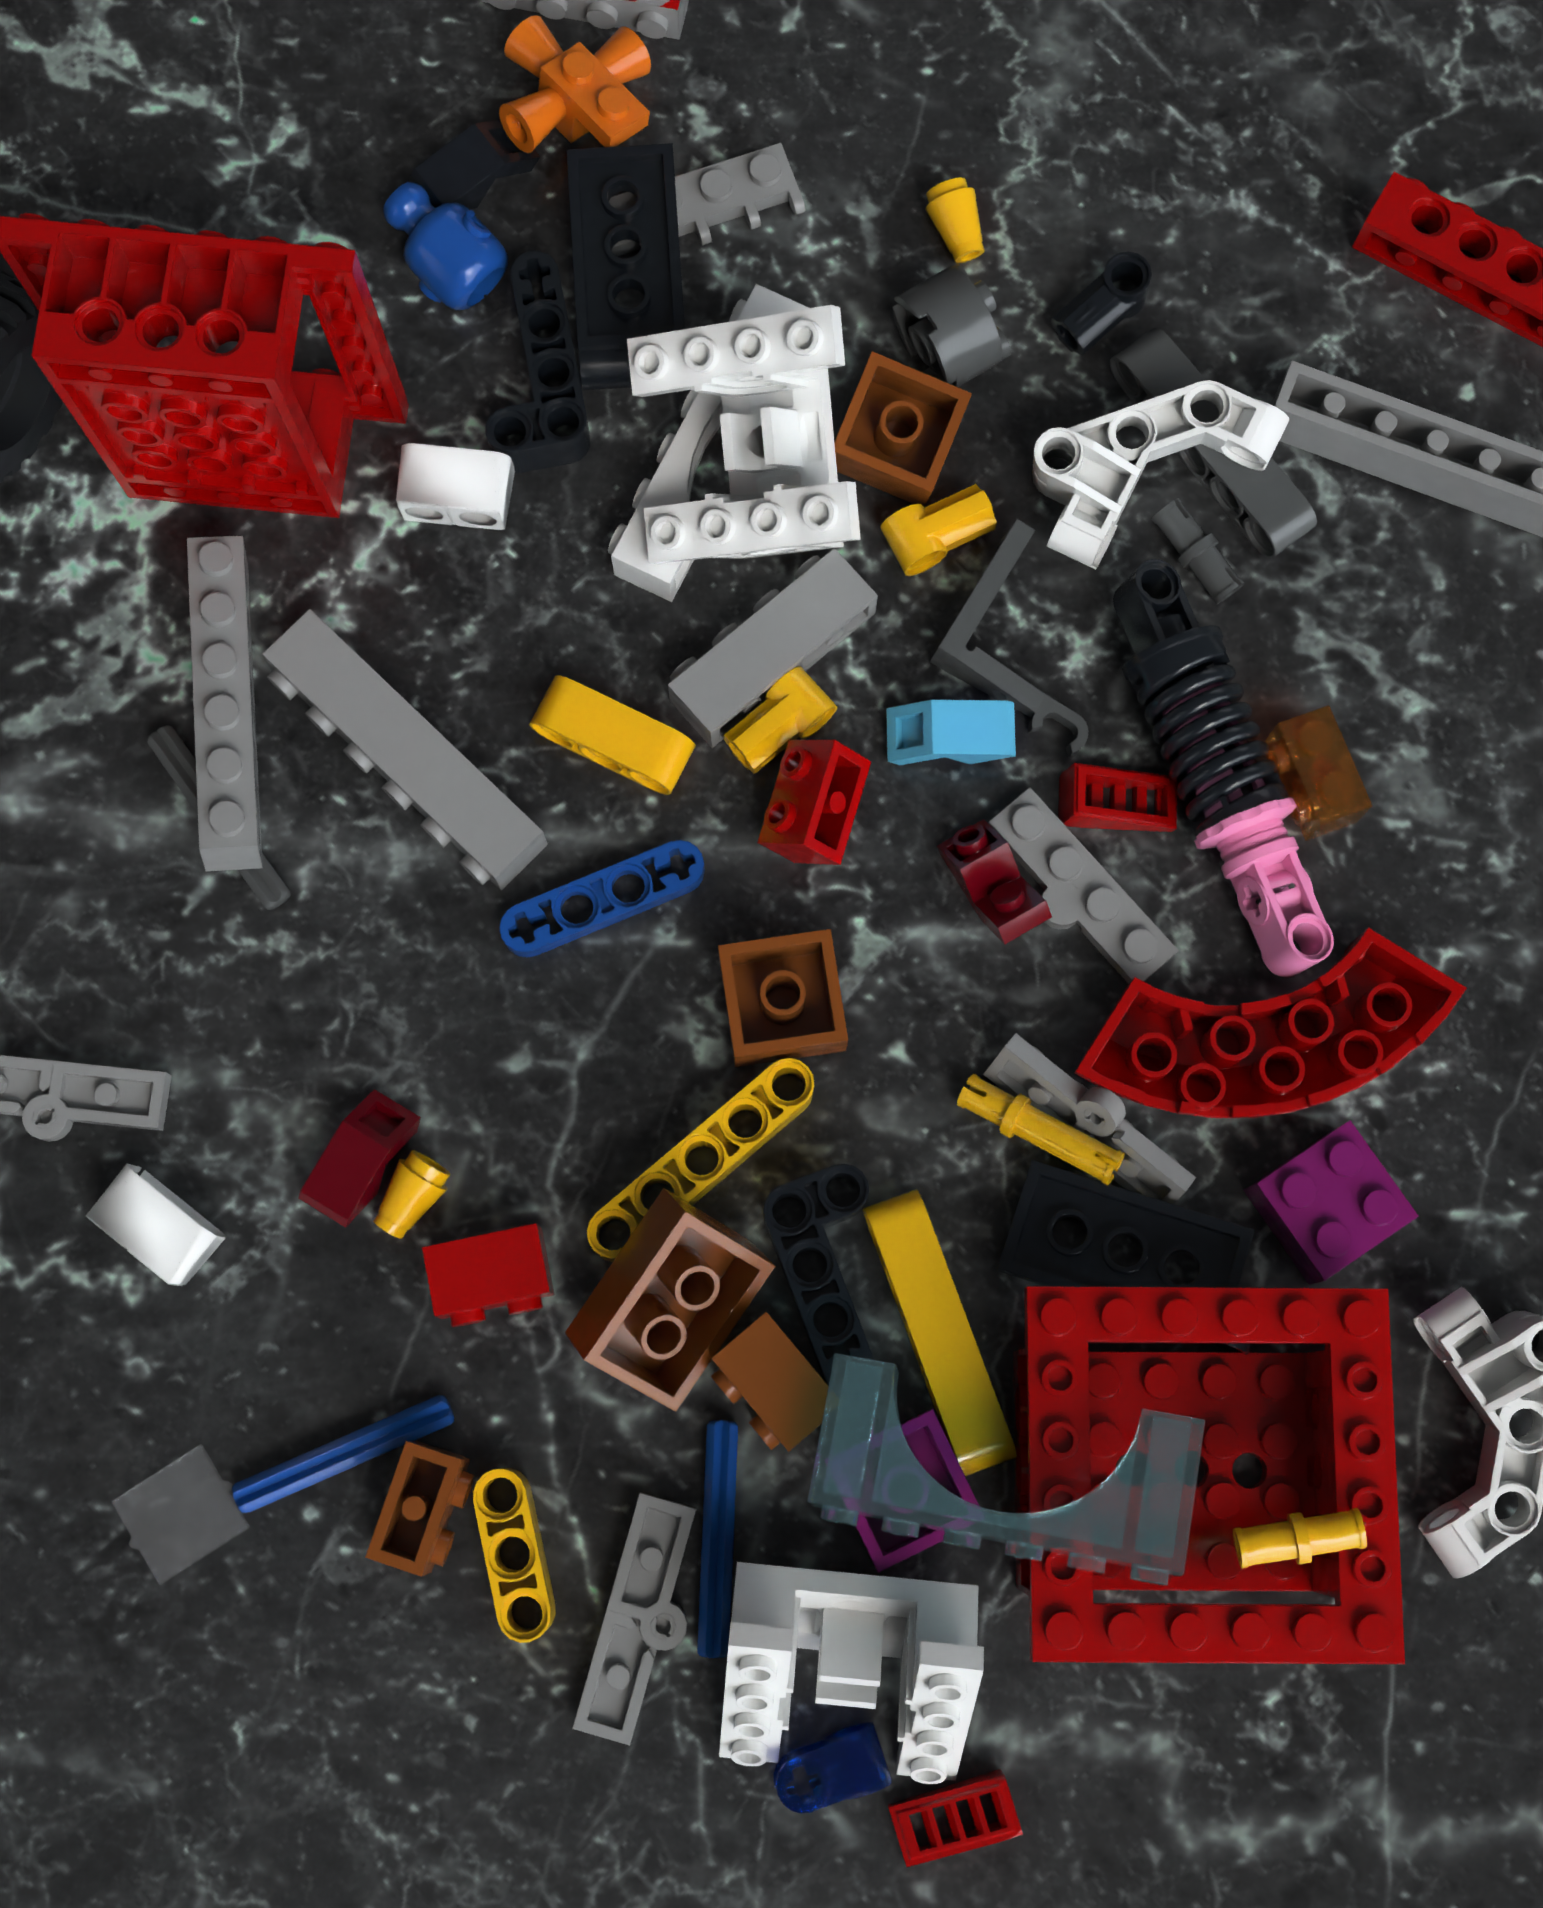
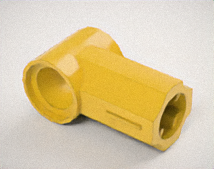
M974 484L925 508L922 504L904 507L889 516L881 524L880 528L905 576H913L934 567L946 557L948 551L995 530L997 521L993 513L992 504L985 491L981 490L977 484Z
M801 666L795 667L783 675L767 692L766 700L724 734V741L731 749L733 755L753 774L757 773L787 747L789 740H796L798 737L803 740L817 732L828 722L838 708Z

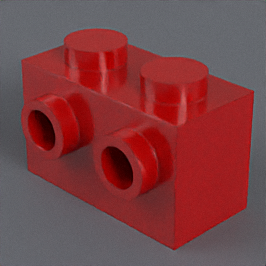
M789 740L780 763L778 777L769 806L765 812L764 822L757 843L794 863L841 865L871 761L837 740Z
M537 1223L422 1247L434 1317L440 1319L450 1318L452 1327L485 1321L484 1310L507 1306L509 1315L543 1308L541 1298L555 1295L543 1231Z

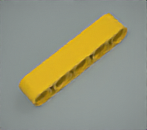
M793 1058L780 1059L771 1064L597 1211L589 1221L587 1228L588 1242L596 1254L606 1261L613 1262L622 1248L608 1250L602 1247L599 1239L601 1228L611 1220L624 1221L630 1227L631 1236L648 1211L643 1205V1195L649 1186L656 1183L667 1184L673 1189L676 1196L694 1205L799 1116L811 1103L814 1092V1077L809 1067L802 1061ZM784 1074H792L802 1080L805 1090L795 1100H782L775 1095L772 1089L774 1081ZM743 1110L756 1113L762 1121L761 1129L752 1137H738L729 1127L730 1120L734 1114ZM705 1146L711 1148L719 1158L716 1168L706 1175L692 1173L686 1166L688 1154L697 1147Z
M915 1189L863 1208L870 1235L939 1422L964 1475L968 1476L1016 1458V1449L918 1190Z

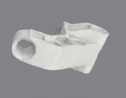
M1206 380L1067 429L1057 427L1047 430L1041 434L1035 444L1032 469L1033 483L1042 494L1066 505L1054 527L1047 547L1096 570L1118 525L1116 524L1148 462L1203 444L1224 454L1240 465L1263 471L1289 422V417L1269 403L1251 398L1219 382ZM1200 400L1211 401L1219 410V418L1213 422H1201L1191 413V405ZM1127 426L1137 427L1144 433L1146 442L1139 448H1125L1118 442L1116 438L1117 432ZM1058 457L1066 460L1070 466L1065 469L1056 470L1047 466L1045 462L1051 458Z
M1460 1287L1413 1319L1416 1329L1426 1344L1445 1365L1486 1425L1475 1485L1455 1499L1434 1509L1418 1525L1451 1576L1456 1579L1481 1569L1496 1555L1529 1534L1538 1525L1543 1507V1316L1527 1311H1513L1491 1324L1477 1301L1463 1287ZM1539 1332L1538 1345L1532 1351L1533 1337ZM1523 1408L1530 1410L1533 1418L1530 1431L1522 1437L1514 1438L1509 1428L1512 1415ZM1506 1492H1516L1518 1497L1516 1512L1507 1519H1498L1495 1514L1497 1499Z

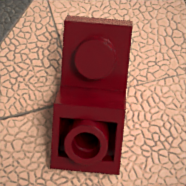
M984 819L974 825L961 828L953 837L937 845L940 855L980 920L1004 945L1052 918L1046 900L1020 875L1008 842Z
M374 1089L341 1122L300 1190L298 1199L346 1228L378 1194L386 1164L417 1133L421 1117Z

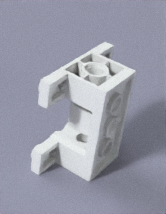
M826 305L627 339L632 396L646 397L695 390V392L719 395L722 400L723 414L719 415L724 468L729 474L730 494L710 493L705 494V500L643 508L649 564H663L704 558L748 559L844 547L843 542L861 540L856 482H838L828 368L845 366L840 307Z
M737 1562L728 1643L719 1757L731 1758L735 1763L743 1766H760L766 1762L778 1763L782 1730H788L797 1648L819 1650L815 1703L876 1709L877 1687H880L882 1656L901 1658L897 1734L899 1746L896 1775L911 1776L913 1780L923 1784H938L945 1780L956 1781L984 1671V1647L977 1646L978 1585Z

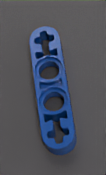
M671 841L516 904L508 909L501 918L499 927L501 938L509 951L515 955L526 958L533 957L688 894L698 888L703 880L705 866L702 853L695 845L688 841ZM675 855H680L684 862L694 861L695 864L688 868V878L680 880L676 873L663 876L659 879L664 889L654 892L651 875L645 866L654 863L656 874H659L671 868L670 858ZM632 874L643 881L645 885L644 893L634 902H622L613 894L614 883L619 877ZM575 895L585 896L593 904L592 915L585 922L578 924L565 920L561 912L565 901ZM551 905L553 917L562 930L561 932L552 935L550 925L546 924L534 930L535 940L531 943L525 944L521 937L511 938V934L518 930L516 921L526 917L530 924H537L547 920L542 909Z

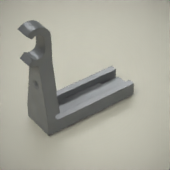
M1017 519L999 542L998 551L930 662L997 700L1014 702V709L1030 717L1028 733L1039 731L1043 726L1042 723L1045 718H1052L1070 729L1073 733V742L1066 747L1069 758L1075 755L1088 739V726L1083 717L1037 689L977 646L973 651H969L966 648L967 642L1035 532V529Z

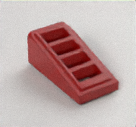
M1074 763L1062 772L1059 778L1058 818L1065 826L1077 828L1173 832L1177 829V783L1172 781L1170 776ZM1086 787H1087V806H1085ZM1103 788H1110L1109 809L1103 808ZM1126 789H1132V812L1126 811ZM1147 790H1155V815L1147 814Z
M1001 1769L888 1805L906 1867L1023 1835L1010 1790ZM987 1793L991 1794L999 1820L991 1824L987 1823L979 1798L980 1795ZM967 1799L976 1829L967 1832L964 1831L956 1802ZM940 1806H944L953 1835L945 1839H941L932 1810ZM921 1812L930 1844L921 1847L918 1846L909 1815Z

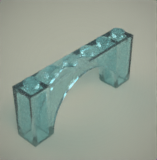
M835 1353L807 1501L814 1507L822 1508L820 1519L857 1526L859 1515L883 1520L881 1531L918 1538L920 1527L944 1531L943 1543L971 1549H980L982 1538L1006 1543L1005 1555L1034 1561H1042L1043 1550L1068 1555V1567L1096 1573H1105L1106 1562L1131 1567L1130 1579L1159 1585H1168L1169 1574L1175 1576H1182L1184 1574L1205 1420L1142 1409L1135 1437L1125 1457L1110 1476L1093 1491L1074 1502L1048 1511L1036 1513L998 1512L979 1507L954 1495L940 1485L916 1459L906 1441L899 1418L897 1405L899 1371L896 1364Z

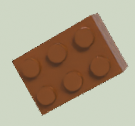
M663 1188L567 1328L565 1334L584 1361L676 1412L711 1362V1358L715 1356L776 1266L750 1240Z

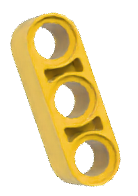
M560 675L554 677L529 724L533 730L544 738L664 795L671 794L696 746L689 737L676 729Z
M512 1468L493 1469L484 1473L476 1482L473 1490V1504L497 1621L501 1631L509 1639L519 1643L531 1642L540 1638L549 1629L556 1615V1604L534 1499L528 1479L520 1471ZM498 1478L510 1480L517 1490V1501L513 1508L507 1512L496 1510L488 1499L489 1487ZM508 1537L522 1539L530 1550L528 1564L521 1570L507 1568L500 1558L501 1545ZM528 1596L540 1604L542 1619L538 1627L525 1629L514 1621L512 1607L514 1601L519 1597Z

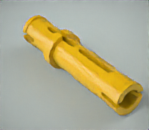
M972 1074L966 1082L970 1085V1088L968 1089L963 1086L957 1100V1106L966 1108L1000 1127L999 1133L1008 1138L1016 1135L1101 1180L1107 1186L1114 1179L1112 1172L1113 1170L1118 1172L1124 1159V1152L1117 1151L1030 1105L1031 1099L1021 1093L1015 1097L982 1080L976 1074Z

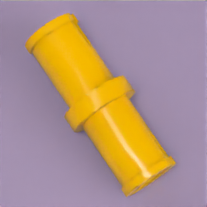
M1358 1508L1304 1518L1301 1512L1287 1514V1521L1233 1529L1234 1545L1241 1569L1252 1565L1295 1559L1297 1564L1311 1563L1312 1556L1354 1548L1364 1549L1367 1547L1365 1526Z

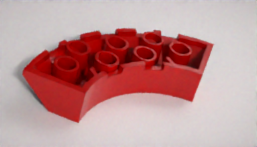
M1369 927L1350 943L1340 959L1324 975L1299 990L1267 1000L1241 1003L1240 1005L1204 1004L1202 1001L1170 994L1134 977L1119 997L1074 1073L1098 1087L1106 1088L1116 1095L1133 1102L1182 1115L1208 1118H1257L1291 1113L1326 1103L1347 1094L1395 1067L1397 1063L1423 1044L1450 1014L1467 987Z

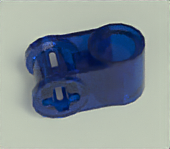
M864 1722L847 1727L828 1735L823 1740L787 1752L776 1763L773 1773L774 1786L783 1805L791 1811L801 1814L810 1813L843 1800H852L872 1794L893 1782L874 1722ZM801 1766L804 1767L808 1775L817 1774L816 1778L809 1781L810 1792L804 1795H799L796 1787L786 1788L785 1786L794 1780L792 1770Z

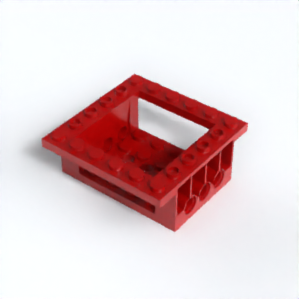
M31 213L20 214L18 218L0 216V252L39 311L31 356L128 498L340 518L354 419L406 424L409 403L355 250L347 249L333 242H319L315 246L288 244L286 241L272 236H261L255 240L228 238L222 233L210 230L199 231L194 235L173 233L154 225H140L136 229L110 227L101 221L93 219H82L77 223L50 221L43 216ZM303 295L310 296L340 373L323 368L314 369L311 373L292 371ZM168 336H178L171 345L162 348L156 347L162 339ZM226 342H238L235 348L229 352L215 353Z
M1027 1286L1024 1288L1025 1348L1013 1352L1014 1446L1017 1457L1014 1458L1016 1588L1029 1596L1030 1660L1032 1662L1405 1664L1388 1289ZM1088 1343L1325 1344V1350L1307 1353H1249L1248 1355L1243 1353L1088 1352ZM1129 1452L1140 1455L1147 1466V1475L1144 1481L1135 1487H1127L1122 1484L1116 1474L1118 1460ZM1185 1453L1197 1455L1202 1460L1205 1468L1202 1481L1190 1488L1181 1485L1174 1474V1466L1177 1459ZM1244 1453L1254 1455L1262 1465L1260 1481L1250 1488H1244L1239 1485L1232 1473L1234 1461ZM1353 1508H1358L1361 1513L1367 1538V1547L1364 1549L1354 1548L1312 1556V1562L1297 1564L1295 1559L1252 1565L1241 1569L1233 1538L1234 1528L1240 1527L1242 1529L1287 1521V1514L1301 1512L1304 1518L1350 1511ZM1093 1590L1313 1591L1335 1598V1604L1093 1603Z

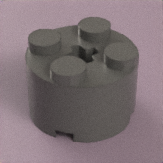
M960 264L942 270L894 298L898 302L893 306V315L899 334L911 358L918 354L922 361L929 366L928 369L923 371L925 374L959 387L1011 356L1010 344L1001 329L996 327L991 316V312L996 310V302L990 289L982 280L973 284Z

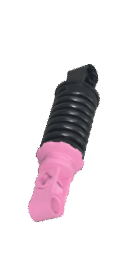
M1160 559L1146 560L1117 588L1113 597L1114 609L1123 624L1135 656L1123 666V674L1126 680L1132 683L1139 704L1146 707L1145 719L1147 723L1154 726L1153 738L1155 742L1162 745L1161 757L1163 761L1170 764L1169 775L1172 781L1178 783L1177 794L1179 799L1189 803L1186 806V816L1189 820L1195 821L1191 825L1195 832L1196 840L1194 842L1198 849L1217 847L1221 853V859L1224 861V864L1221 866L1225 879H1230L1237 894L1240 910L1249 922L1260 948L1264 964L1277 976L1284 978L1294 977L1326 959L1332 952L1334 945L1332 930L1325 921L1314 895L1310 877L1302 867L1296 853L1299 847L1295 837L1287 836L1288 832L1283 827L1284 823L1282 820L1297 807L1293 798L1289 797L1279 773L1276 772L1277 766L1275 762L1270 759L1262 760L1268 754L1269 748L1266 742L1255 740L1259 736L1261 729L1258 723L1247 721L1252 714L1250 704L1238 702L1242 699L1244 690L1239 683L1231 682L1236 675V671L1233 666L1227 664L1230 660L1222 641L1223 634L1220 627L1215 625L1199 627L1183 590L1180 576L1175 568ZM1291 883H1293L1295 887L1289 889L1288 886L1291 885ZM1261 899V902L1256 904V900ZM1293 939L1298 943L1301 952L1296 948Z

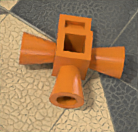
M538 15L526 18L512 31L504 47L505 56L539 78L538 92L504 103L499 108L502 126L510 140L520 150L531 153L554 128L570 143L590 132L604 147H617L648 126L650 111L623 85L626 82L648 75L651 70L648 50L641 38L633 30L625 26L618 28L594 55L581 42L563 51L542 17Z

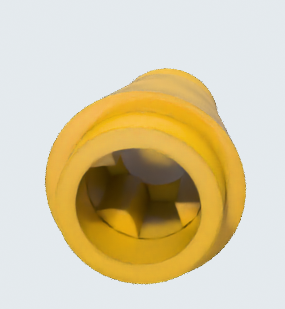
M962 177L949 179L932 187L926 193L929 204L925 210L953 255L955 263H964L982 255L985 250L982 244L975 189L968 187L966 179Z
M412 1150L406 1160L399 1159L379 1207V1212L373 1222L388 1234L402 1239L406 1232L448 1190L444 1184L449 1178L450 1172L430 1157Z

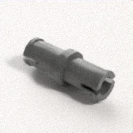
M1177 498L1175 501L1173 500L1153 516L1151 520L1154 524L1158 525L1180 554L1177 561L1183 569L1190 567L1212 596L1216 605L1226 600L1245 584L1215 547L1219 543L1212 533L1209 535L1205 534L1183 505V501L1180 498Z

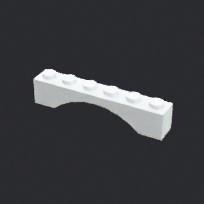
M756 284L747 301L740 299L737 302L729 322L808 309V307ZM690 390L681 410V418H684L676 435L668 433L660 446L657 455V462L660 465L652 480L644 478L636 491L632 507L636 510L628 525L621 523L617 527L608 547V553L612 554L611 559L615 576L670 602L673 601L694 560L649 564L643 508L690 502L694 475L706 447L721 426L719 414H723L721 396L695 392V390Z

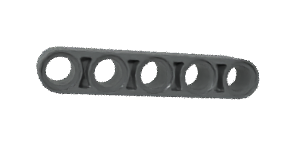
M1152 328L1110 359V369L1116 382L1134 404L1200 381H1206L1174 341L1159 328ZM1200 400L1191 405V413L1201 422H1213L1219 418V410L1211 401ZM1203 444L1176 452L1178 457L1250 543L1265 557L1272 559L1316 527L1317 518L1311 504L1272 457L1265 470L1258 471L1240 465L1224 454Z

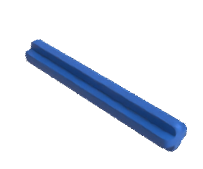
M437 1395L239 1481L232 1486L235 1503L241 1513L254 1511L405 1445L406 1441L417 1440L447 1427L454 1422L451 1405L445 1396Z
M712 1420L707 1424L697 1644L699 1656L705 1658H724L728 1654L738 1425L736 1422L729 1420Z

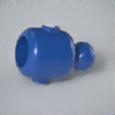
M414 182L402 184L386 200L383 207L384 217L394 229L405 231L409 235L405 242L403 256L411 271L420 279L419 287L429 299L439 303L442 302L450 309H469L480 302L484 295H488L501 280L508 266L507 252L501 242L475 216L473 210H469L464 205L456 202L444 203L434 208L430 203L427 191L421 185Z

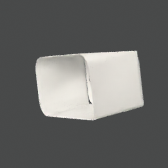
M415 443L403 444L401 446L396 502L405 521L505 530L515 474L512 459L510 456L496 451Z
M127 1163L86 1217L117 1243L128 1249L127 1251L167 1284L175 1286L186 1285L225 1240L226 1236L146 1170L139 1176L138 1172L142 1167Z

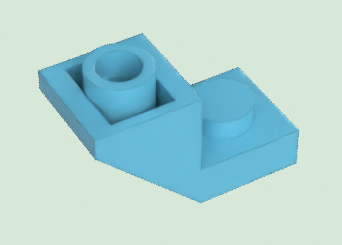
M927 700L886 708L887 759L890 763L905 765L946 757L967 764H975L1016 756L1014 702L1000 700Z

